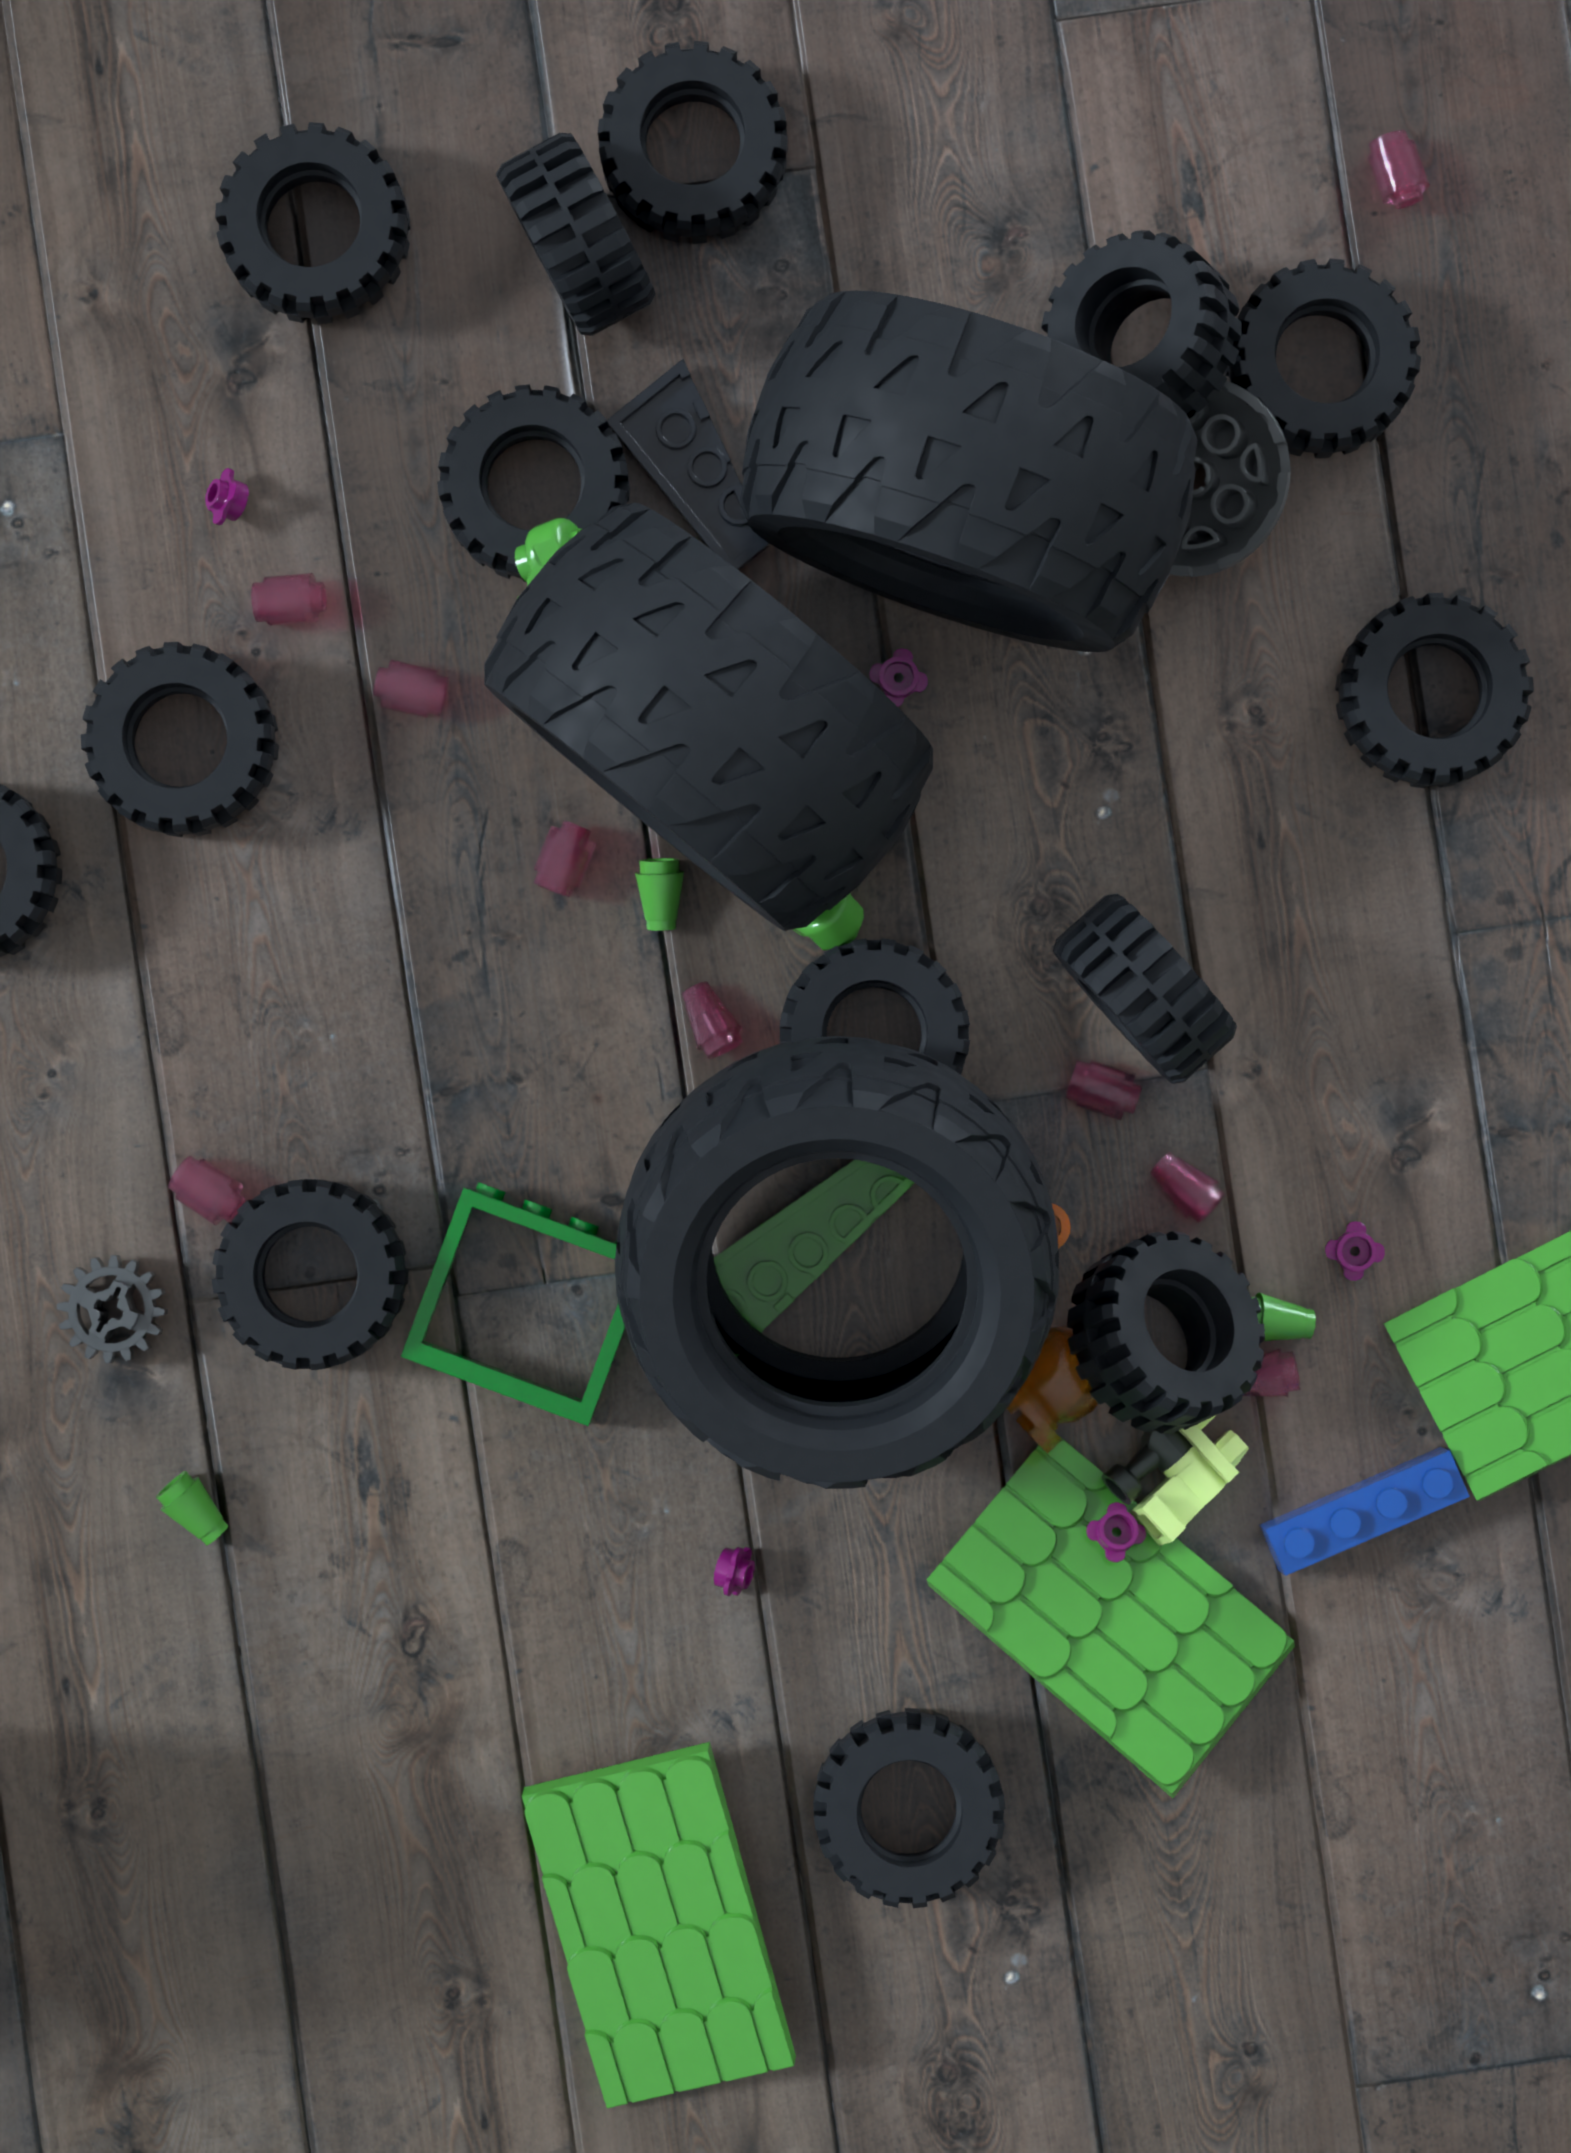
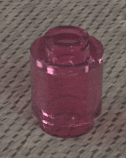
M1405 130L1393 131L1369 143L1371 154L1368 157V161L1382 202L1384 204H1394L1396 209H1403L1422 201L1424 198L1422 193L1430 187V183L1415 141L1408 138Z
M313 573L264 577L263 582L252 584L251 599L256 622H267L269 626L318 622L319 612H326L327 596L325 585L323 582H316Z
M391 659L388 668L379 667L373 696L381 697V708L424 718H428L429 714L441 716L449 677L438 675L437 669Z
M563 821L561 828L550 826L533 869L537 872L533 883L570 898L574 887L580 888L597 845L588 840L591 831L568 821Z
M1092 1059L1089 1064L1078 1060L1066 1098L1077 1101L1076 1107L1121 1121L1124 1111L1134 1114L1143 1086L1134 1083L1136 1073Z
M191 1155L188 1156L177 1168L168 1184V1189L176 1193L175 1199L213 1225L219 1224L223 1219L231 1222L238 1214L237 1209L245 1202V1197L240 1195L243 1184L204 1158L198 1161Z

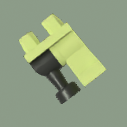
M1215 1416L1186 1430L1181 1429L1174 1433L1160 1434L1155 1430L1144 1432L1141 1437L1142 1448L1126 1466L1117 1463L1113 1464L1102 1475V1480L1107 1488L1120 1501L1128 1505L1141 1494L1142 1487L1139 1481L1158 1467L1166 1476L1161 1483L1129 1512L1139 1524L1145 1527L1146 1532L1159 1546L1173 1542L1184 1531L1185 1526L1239 1473L1235 1466L1239 1464L1249 1448L1231 1430L1226 1431L1212 1443L1202 1432V1429Z

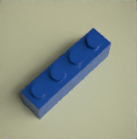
M1439 1447L1262 1523L1259 1526L1278 1570L1287 1576L1470 1496L1450 1450Z

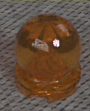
M1067 1326L1050 1327L1041 1353L1029 1377L1007 1408L1012 1415L1018 1409L1023 1413L1016 1421L1047 1454L1062 1441L1054 1431L1058 1429V1424L1077 1422L1093 1412L1098 1405L1089 1393L1092 1387L1086 1379L1081 1381L1075 1369L1079 1362L1076 1354L1070 1355L1068 1338L1073 1336V1330L1067 1328Z

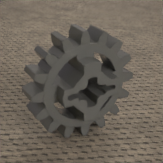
M111 1255L108 1267H105L99 1257L91 1259L92 1271L90 1273L81 1267H76L73 1270L75 1277L79 1281L76 1285L70 1283L62 1285L61 1289L70 1295L69 1301L58 1303L57 1309L68 1312L69 1319L60 1323L59 1327L60 1330L73 1328L75 1335L69 1342L71 1347L78 1346L83 1342L88 1345L85 1351L86 1358H94L100 1350L103 1351L104 1362L113 1363L116 1358V1352L120 1351L125 1361L134 1359L133 1346L136 1345L143 1351H148L151 1348V1344L146 1338L148 1333L154 1335L162 1334L163 1329L154 1321L156 1317L167 1315L168 1309L156 1306V1299L162 1297L166 1292L165 1289H151L149 1284L156 1276L153 1271L143 1275L137 1273L140 1261L133 1259L124 1268L122 1267L120 1255ZM108 1275L117 1276L109 1289L99 1291L89 1287L101 1277ZM136 1287L142 1295L145 1312L137 1309L133 1298ZM118 1295L117 1307L123 1311L122 1317L111 1318L108 1321L106 1319L108 1311L102 1307L103 1301L114 1300ZM80 1306L88 1310L92 1322L89 1331L83 1323ZM125 1327L136 1331L130 1338L122 1342H108L109 1338L113 1336L118 1328Z

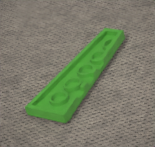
M852 1160L713 1257L720 1282L730 1301L754 1328L762 1332L884 1214L914 1182L884 1166L866 1161Z

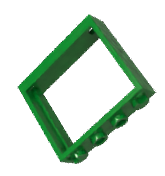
M480 1182L477 1183L475 1190L463 1188L401 1357L589 1426L625 1332L619 1303L617 1304L583 1399L424 1340L473 1208L614 1260L617 1238L615 1242L596 1236L599 1226L572 1216L568 1225L550 1219L553 1209L526 1199L523 1202L522 1208L503 1201L506 1194L505 1191Z

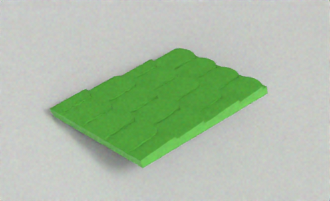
M1571 1231L1384 1323L1477 1501L1502 1491L1571 1456Z
M1051 1429L1036 1450L1030 1454L1006 1483V1486L1001 1489L976 1519L975 1523L971 1525L946 1555L942 1563L926 1579L927 1584L1171 1798H1174L1295 1647V1642L1278 1624L1234 1589L1229 1581L1177 1538L1173 1542L1159 1546L1146 1532L1145 1540L1141 1544H1133L1126 1551L1125 1558L1122 1561L1116 1563L1108 1561L1105 1557V1550L1101 1545L1087 1537V1525L1093 1520H1100L1107 1513V1508L1112 1503L1119 1502L1127 1507V1512H1130L1138 1503L1132 1501L1128 1505L1120 1501L1103 1482L1102 1475L1104 1473ZM1113 1528L1112 1535L1119 1537L1121 1534L1120 1530Z
M710 1742L524 1787L522 1799L525 1806L526 1821L543 1873L542 1881L568 1963V1975L586 2030L584 2034L606 2107H616L628 2104V2102L634 2103L673 2094L676 2091L682 2092L718 2084L724 2080L731 2081L766 2073L769 2070L775 2071L793 2067L796 2058L795 2050Z

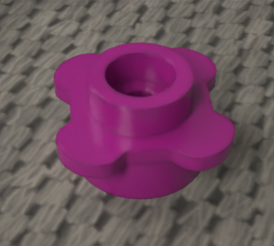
M226 468L222 472L220 479H214L211 482L205 497L207 510L213 513V523L219 526L226 519L236 521L242 515L249 496L247 484L234 480V470Z
M904 648L897 649L893 657L886 660L883 664H874L869 672L870 680L873 683L879 684L885 695L897 707L901 706L904 698L913 692H923L928 684L926 674L919 672L912 661L913 654ZM897 673L902 674L903 681L896 682L894 675Z
M1354 1221L1346 1226V1232L1337 1240L1327 1242L1325 1254L1327 1258L1336 1260L1343 1268V1275L1346 1279L1357 1281L1363 1277L1365 1269L1369 1268L1374 1262L1378 1263L1383 1260L1385 1249L1381 1243H1375L1366 1234V1226L1363 1223ZM1353 1246L1359 1248L1357 1256H1353L1350 1253V1249Z
M1115 1502L1108 1506L1107 1513L1100 1520H1093L1087 1525L1086 1534L1091 1541H1097L1105 1550V1557L1108 1561L1116 1563L1125 1558L1126 1551L1133 1544H1141L1145 1540L1146 1529L1143 1525L1138 1524L1136 1519L1127 1512V1507L1124 1504ZM1113 1528L1120 1530L1121 1534L1119 1537L1112 1535Z
M726 1547L721 1552L714 1571V1585L723 1588L724 1595L730 1596L733 1594L738 1596L742 1589L749 1587L755 1570V1562L751 1560V1548L745 1547L743 1549L737 1547L734 1550Z

